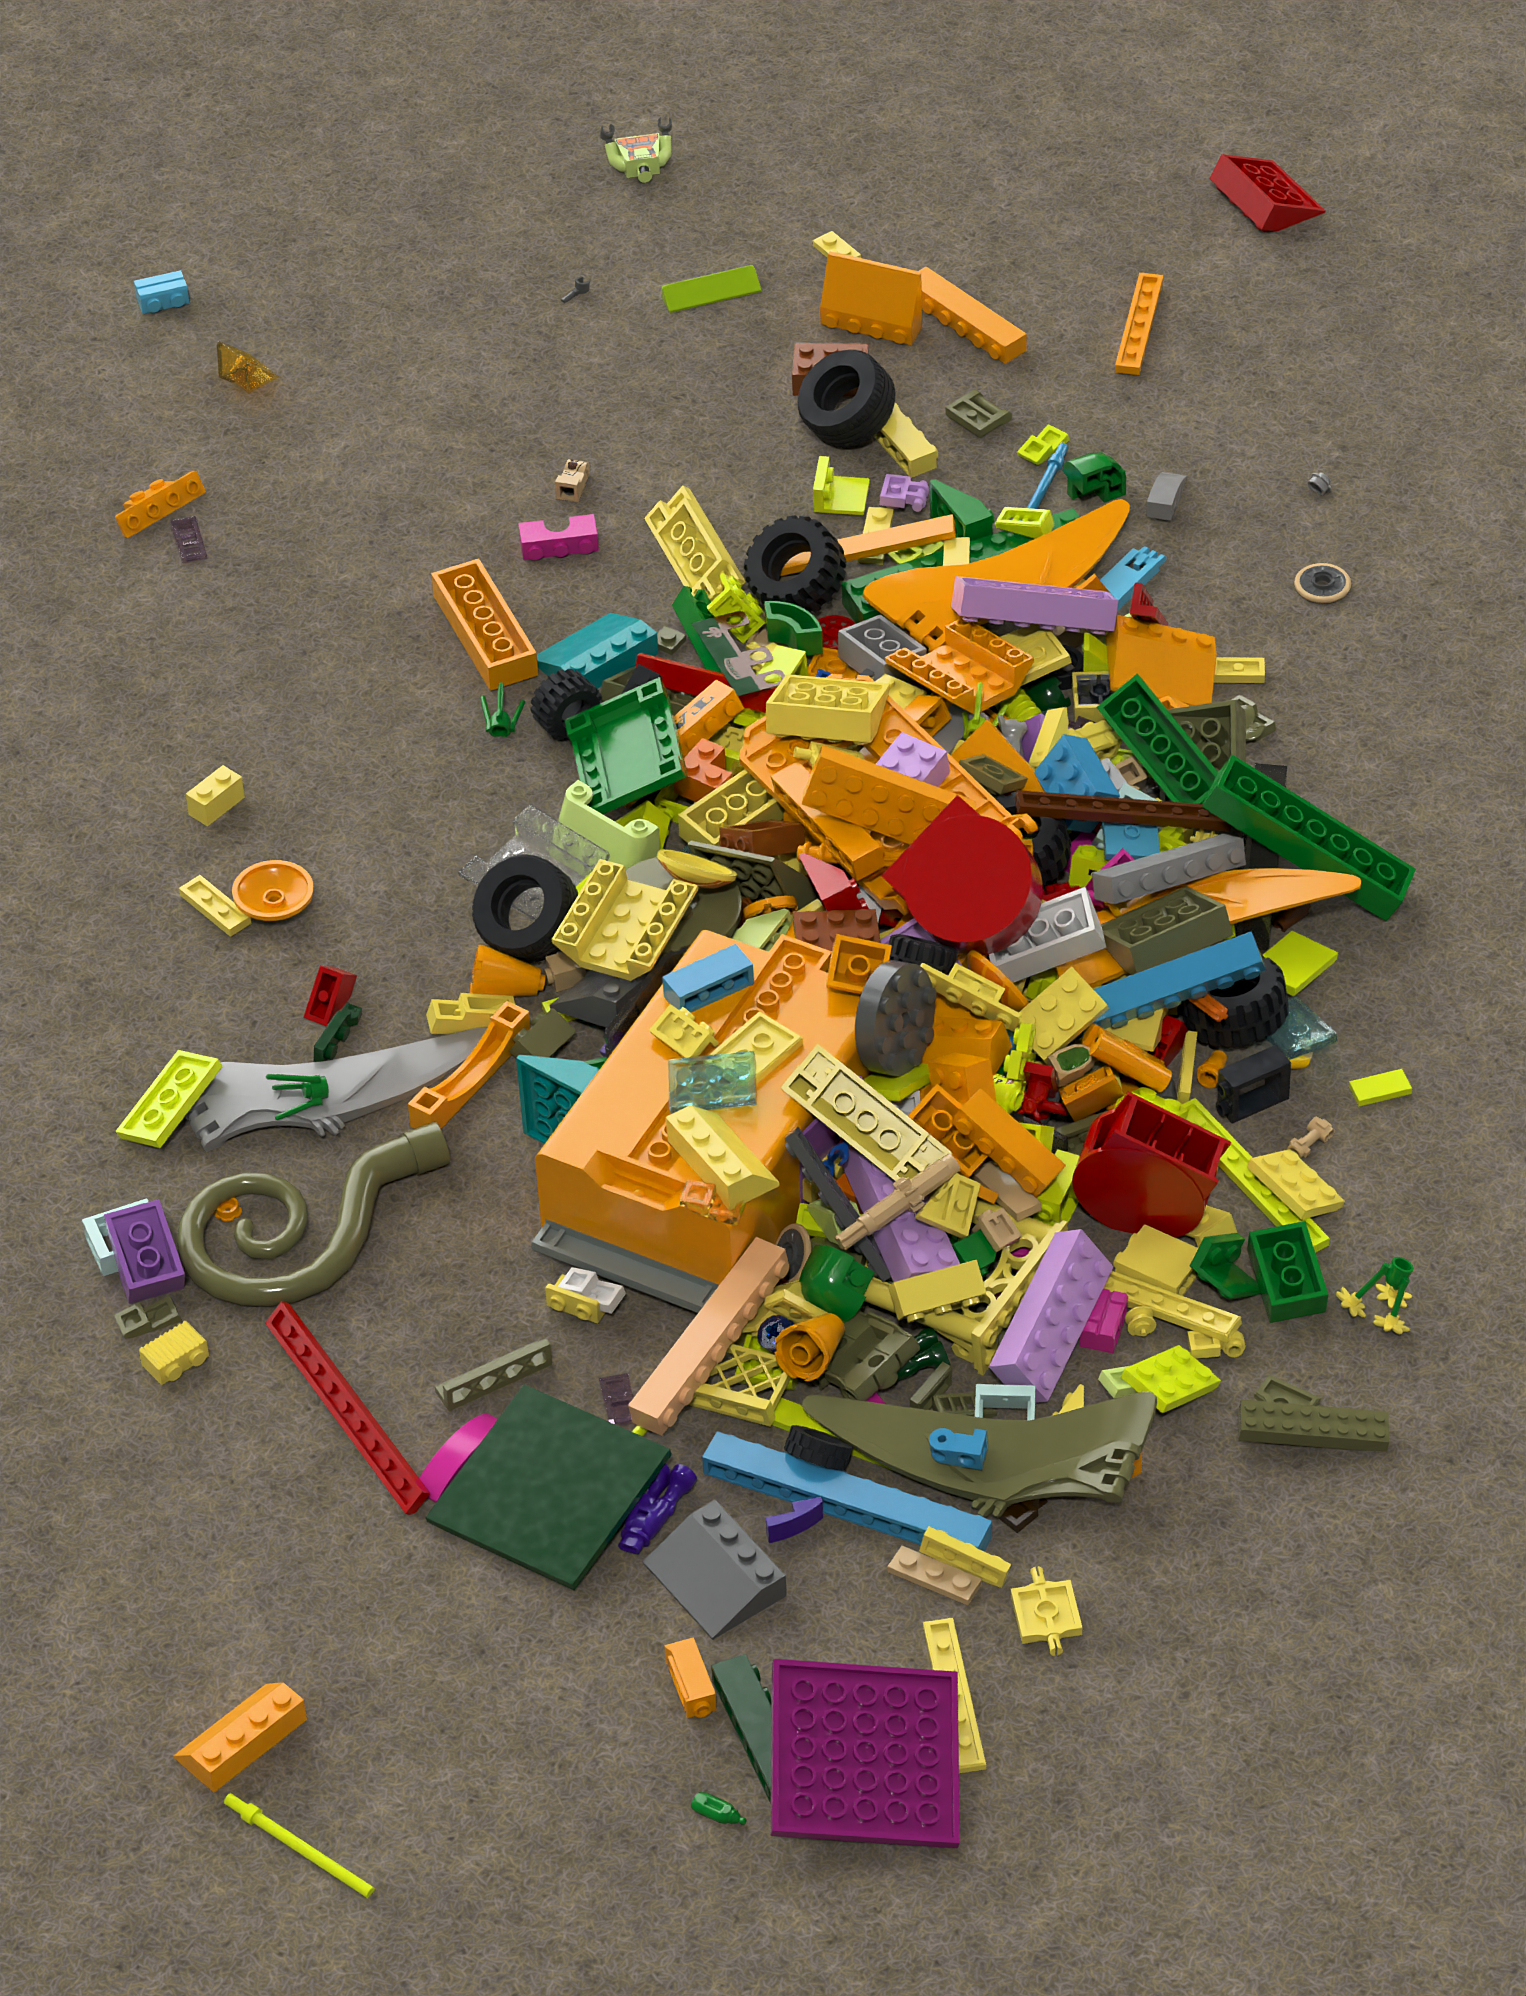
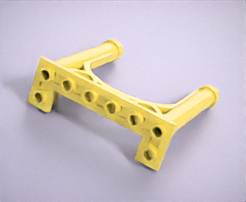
M941 1186L929 1193L930 1198ZM977 1198L972 1223L977 1224V1217L989 1209L995 1212L1002 1207ZM1007 1212L1022 1237L1002 1249L996 1269L983 1282L987 1293L979 1298V1301L989 1304L986 1310L974 1313L969 1310V1307L963 1308L962 1303L951 1307L952 1310L962 1308V1314L949 1311L935 1315V1311L924 1313L925 1318L916 1322L929 1326L952 1340L954 1343L951 1348L954 1354L971 1363L974 1362V1369L978 1370V1374L984 1375L997 1351L996 1339L998 1334L1010 1324L1012 1316L1017 1311L1055 1232L1068 1231L1066 1221L1062 1220L1060 1224L1056 1222L1051 1226L1036 1219L1026 1217L1017 1222ZM1020 1247H1027L1031 1250L1024 1257H1015L1010 1253ZM1011 1267L1019 1270L1015 1276L1011 1274ZM872 1277L863 1295L866 1297L865 1302L896 1313L888 1288L891 1284ZM1002 1292L996 1300V1297L994 1295L996 1293Z

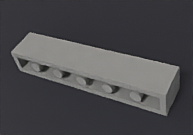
M1221 834L1093 872L1094 897L1099 901L1117 904L1246 865L1243 838Z

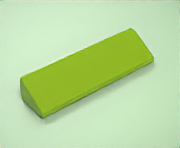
M749 265L663 285L662 299L669 313L762 292L754 266Z

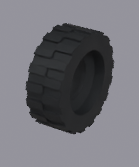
M792 1425L784 1450L807 1462L829 1469L844 1471L848 1465L853 1446L825 1432L804 1426Z

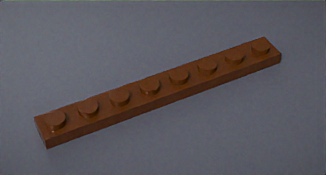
M1016 790L1015 794L1017 813H1027L1030 817L1130 823L1132 825H1157L1159 827H1183L1185 829L1197 828L1212 831H1230L1232 826L1203 808V804Z

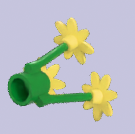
M1394 1257L1390 1264L1383 1263L1380 1270L1357 1293L1353 1292L1350 1295L1344 1287L1341 1288V1292H1336V1296L1342 1301L1341 1307L1349 1308V1312L1353 1317L1357 1315L1365 1317L1366 1314L1362 1310L1365 1308L1364 1304L1361 1303L1362 1296L1385 1275L1386 1286L1376 1284V1289L1381 1292L1377 1295V1299L1380 1301L1388 1300L1387 1305L1388 1308L1392 1309V1312L1388 1313L1385 1318L1375 1315L1373 1323L1376 1326L1384 1327L1385 1332L1392 1329V1331L1401 1335L1403 1332L1410 1331L1409 1327L1404 1326L1405 1322L1399 1320L1398 1312L1400 1307H1407L1404 1299L1412 1298V1295L1405 1292V1289L1410 1282L1409 1277L1413 1272V1265L1402 1257Z

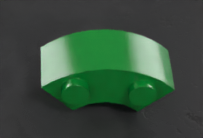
M764 601L768 642H780L792 649L806 651V656L823 654L822 629L818 620L809 611L787 602Z

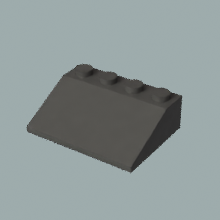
M657 959L652 970L632 981L592 970L550 1004V1010L554 1008L559 1013L618 1031L639 1012L644 1010L663 984L662 977L669 974L670 969L679 960Z
M716 1500L691 1513L643 1560V1564L712 1640L787 1596L786 1575Z

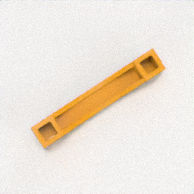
M506 1001L490 1017L491 1022L484 1035L461 1066L437 1086L430 1089L424 1086L408 1103L410 1127L415 1129L436 1122L440 1129H442L512 1055L509 1052L515 1044L512 1039L523 1028L527 1031L531 1029L529 1011Z

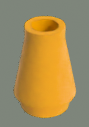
M1213 1051L1211 1056L1198 1067L1197 1079L1202 1086L1206 1088L1216 1087L1218 1083V1070L1224 1068L1227 1062V1055L1223 1051Z

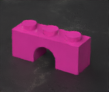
M594 514L569 517V527L560 532L547 530L544 526V520L518 523L523 560H539L545 557H564L570 554H589L599 551Z

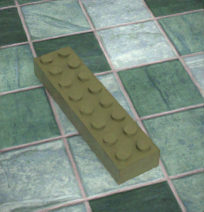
M1241 1400L1238 1409L1239 1441L1358 1451H1387L1389 1445V1414L1384 1411Z

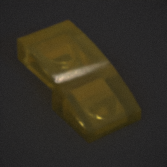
M687 1180L679 1200L681 1206L696 1214L738 1226L745 1207L744 1200L736 1203L734 1209L729 1211L716 1192V1184Z

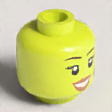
M1001 1074L993 1075L997 1104L1009 1114L1017 1111L1024 1099V1091L1021 1090L1020 1082L1006 1078V1076Z

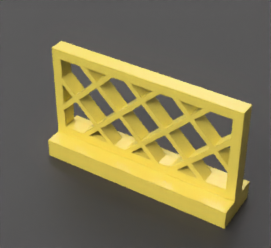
M731 1344L726 1352L731 1353L734 1358L720 1364L717 1363L709 1375L710 1377L719 1373L722 1381L713 1385L701 1384L688 1405L771 1427L775 1419L774 1410L791 1377L783 1372L771 1378L768 1370L779 1366L775 1355ZM750 1359L759 1361L760 1365L746 1371L741 1364ZM738 1365L741 1373L725 1379L722 1371ZM764 1372L768 1380L752 1386L749 1378ZM745 1380L749 1387L736 1392L731 1390L729 1386ZM772 1387L774 1392L770 1400L757 1397V1392Z

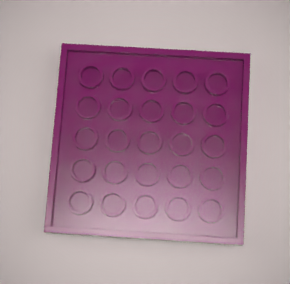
M773 1659L771 1688L770 1836L958 1848L960 1844L958 1672Z

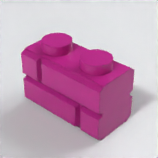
M1108 1289L1102 1290L1080 1335V1347L1114 1354L1125 1321V1315L1128 1312V1295L1126 1293L1110 1292Z

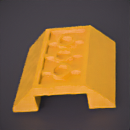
M963 618L957 619L955 622L945 626L946 644L938 647L936 650L920 657L904 647L885 657L887 664L974 714L976 692L979 682L983 683L980 712L1015 695L1034 663L1033 656L975 622L966 621Z

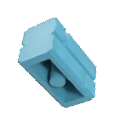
M181 270L134 281L135 294L142 314L155 313L159 310L190 304L188 288Z

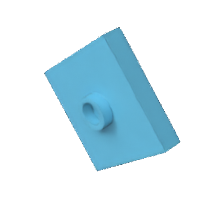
M1102 821L1105 860H1111L1122 848L1134 859L1160 853L1157 825H1132L1130 823H1106Z

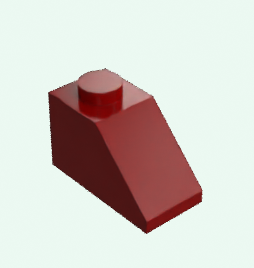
M320 965L303 1018L328 1026L336 1012L340 1011L350 999L357 975L336 967Z

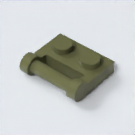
M976 389L945 407L946 416L979 438L1012 419L1011 412L1006 409H1000L985 399L982 393Z

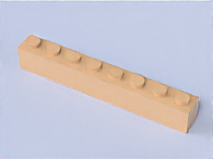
M758 1237L753 1240L629 1403L628 1407L634 1424L661 1436L668 1427L674 1425L678 1414L685 1405L692 1401L694 1393L701 1384L707 1381L714 1366L723 1360L726 1350L733 1341L738 1340L742 1329L748 1321L756 1316L757 1310L765 1300V1297L771 1295L778 1281L787 1275L789 1262L784 1248Z

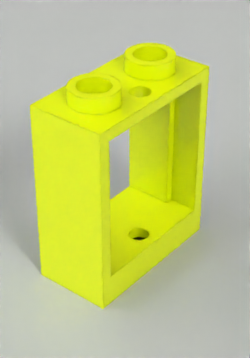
M1057 1149L1055 1156L1066 1166L1037 1197L1041 1202L1042 1210L1032 1215L1033 1219L1051 1226L1056 1222L1060 1224L1062 1220L1066 1221L1068 1225L1079 1203L1072 1184L1073 1173L1079 1155Z

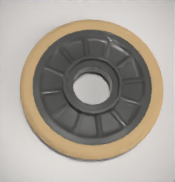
M1317 563L1304 567L1298 572L1294 581L1297 592L1303 598L1316 603L1338 601L1346 596L1351 588L1349 575L1340 567L1327 563ZM1319 581H1326V582H1328L1329 584H1327V585H1319V584H1317V582H1319Z
M794 1223L782 1230L775 1244L786 1250L789 1262L787 1275L779 1280L781 1284L800 1278L801 1271L811 1253V1240L807 1230L802 1225Z

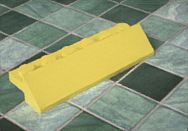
M682 486L668 503L660 500L644 518L683 585L691 587L693 596H695L698 589L705 590L712 602L725 590L720 578L722 573H725L728 577L733 575L742 586L746 582L689 488Z
M818 1043L780 1087L895 1181L903 1176L905 1179L907 1177L912 1179L938 1159H941L948 1153L952 1155L949 1149Z

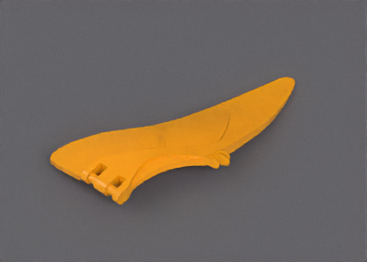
M1123 499L1114 500L1034 540L1000 555L970 564L916 568L887 575L867 585L862 597L894 624L897 623L902 629L906 628L909 630L911 637L921 645H926L929 648L928 652H932L946 644L945 626L955 622L957 619L963 618L951 607L955 576L1072 588L1095 567L1111 546L1128 516L1130 504ZM978 618V622L975 623L982 625L989 622L986 618Z
M1262 868L1223 871L1127 900L1125 903L1128 908H1122L1120 912L1123 915L1188 886L1224 904L1230 924H1234L1269 913L1354 892L1360 889L1361 879L1349 874L1302 869ZM1110 908L1096 912L1100 924L1118 917L1113 915ZM1106 948L1055 967L1057 977L1059 978L1072 966L1091 988L1126 973Z

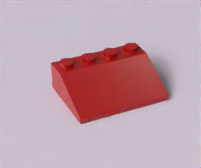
M1221 154L1209 178L1217 185V190L1225 193L1230 198L1229 201L1238 206L1243 211L1242 214L1255 222L1256 228L1263 232H1268L1269 230L1280 231L1326 212L1273 160Z

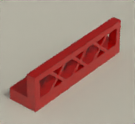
M1135 583L1130 615L1135 619L1168 626V622L1158 607L1153 606L1154 600L1142 583Z

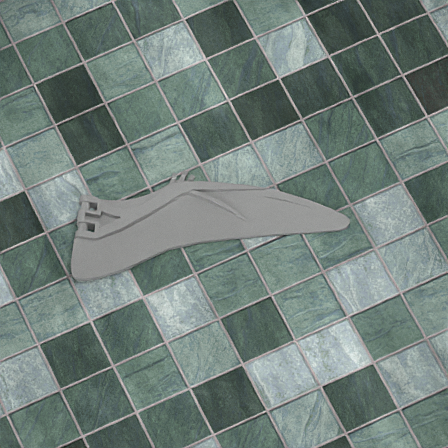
M478 1027L398 1047L323 1062L291 1065L220 1062L223 1067L185 1115V1118L190 1121V1127L196 1137L201 1139V1145L206 1152L221 1147L229 1138L235 1135L268 1126L311 1128L321 1137L326 1135L323 1130L324 1128L336 1136L339 1133L337 1128L342 1129L345 1126L344 1122L402 1101L421 1091L424 1086L428 1087L460 1066L477 1046L488 1027ZM266 1075L325 1076L329 1090L328 1098L322 1099V1105L312 1106L291 1116L276 1120V1115L308 1102L310 1099L304 1098L302 1089H272V1086L277 1084L302 1082L268 1080Z

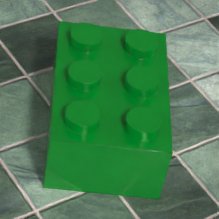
M1302 1221L1249 1232L1247 1251L1269 1322L1274 1323L1326 1312L1329 1294L1306 1222Z

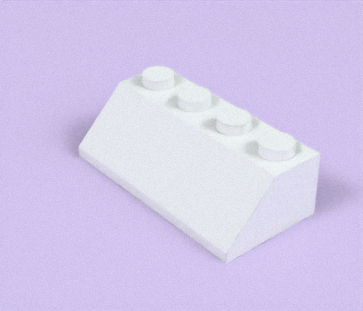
M1086 887L1041 903L1036 919L1029 930L1017 942L1006 949L989 954L990 962L1014 983L1107 948L1102 926Z

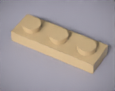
M905 1546L900 1547L887 1566L888 1572L966 1605H969L982 1585V1578Z

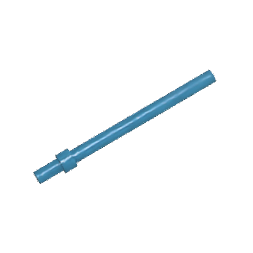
M1060 443L1055 454L1050 456L1047 462V469L1027 508L1038 509L1057 470L1060 471L1064 464V456L1069 448L1066 443Z

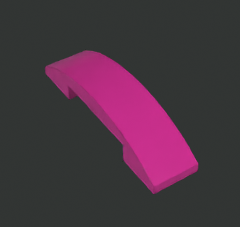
M483 1413L473 1418L457 1430L438 1450L419 1477L430 1492V1495L427 1497L435 1503L439 1500L498 1420L497 1418L488 1413Z

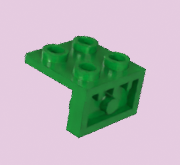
M1238 1233L1204 1237L1190 1264V1267L1198 1272V1276L1202 1280L1213 1284L1219 1289L1218 1292L1228 1299L1261 1294L1257 1281L1234 1264V1261L1241 1254V1247L1245 1241V1238Z

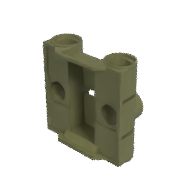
M858 1311L852 1319L844 1323V1335L826 1371L819 1378L808 1382L818 1385L820 1391L829 1383L840 1387L845 1399L867 1401L878 1389H886L897 1381V1371L920 1350V1346L912 1334L903 1331L896 1323L872 1312L865 1314Z

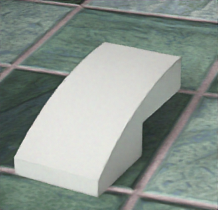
M571 1267L558 1285V1287L597 1300L600 1311L611 1314L626 1294L623 1285L599 1281L596 1272Z

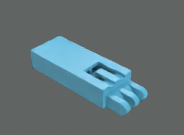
M1145 546L1139 551L1133 548L1100 579L1112 596L1118 600L1117 611L1132 598L1135 583L1145 585L1159 572V567L1167 559L1165 555L1160 554L1158 556V552L1154 550L1150 552V549ZM1132 562H1134L1133 569L1128 567Z

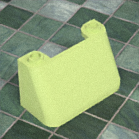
M579 780L566 790L551 844V854L556 860L587 877L594 870L600 859L624 865L625 870L639 862L657 857V853L660 850L658 826L644 819H636L625 827L587 806L592 800L593 792L588 785Z

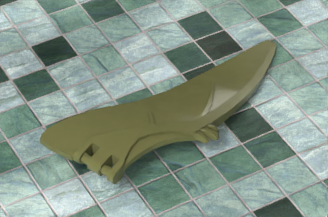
M1139 1392L1034 1420L980 1418L824 1395H808L802 1401L803 1409L811 1418L866 1456L911 1479L944 1492L974 1500L971 1505L975 1509H980L978 1515L987 1517L993 1512L992 1515L997 1518L1002 1516L1007 1507L1014 1503L1047 1497L1101 1498L1107 1502L1120 1503L1125 1494L1123 1488L1129 1484L1135 1469L1133 1463L1139 1459L1155 1417L1157 1397L1152 1392ZM939 1428H946L953 1433L973 1435L975 1429L987 1430L988 1449L982 1470L936 1462L932 1458L929 1437L931 1433Z

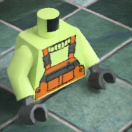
M661 117L658 119V129L662 132V136H659V133L617 138L615 142L612 139L615 127L610 124V133L607 134L603 131V126H601L599 134L600 138L606 141L605 149L610 165L618 171L624 172L627 178L638 177L639 181L643 183L649 182L653 174H660V167L665 166L671 157V136H669V132L672 130L671 118L669 117V124L667 126L661 125Z

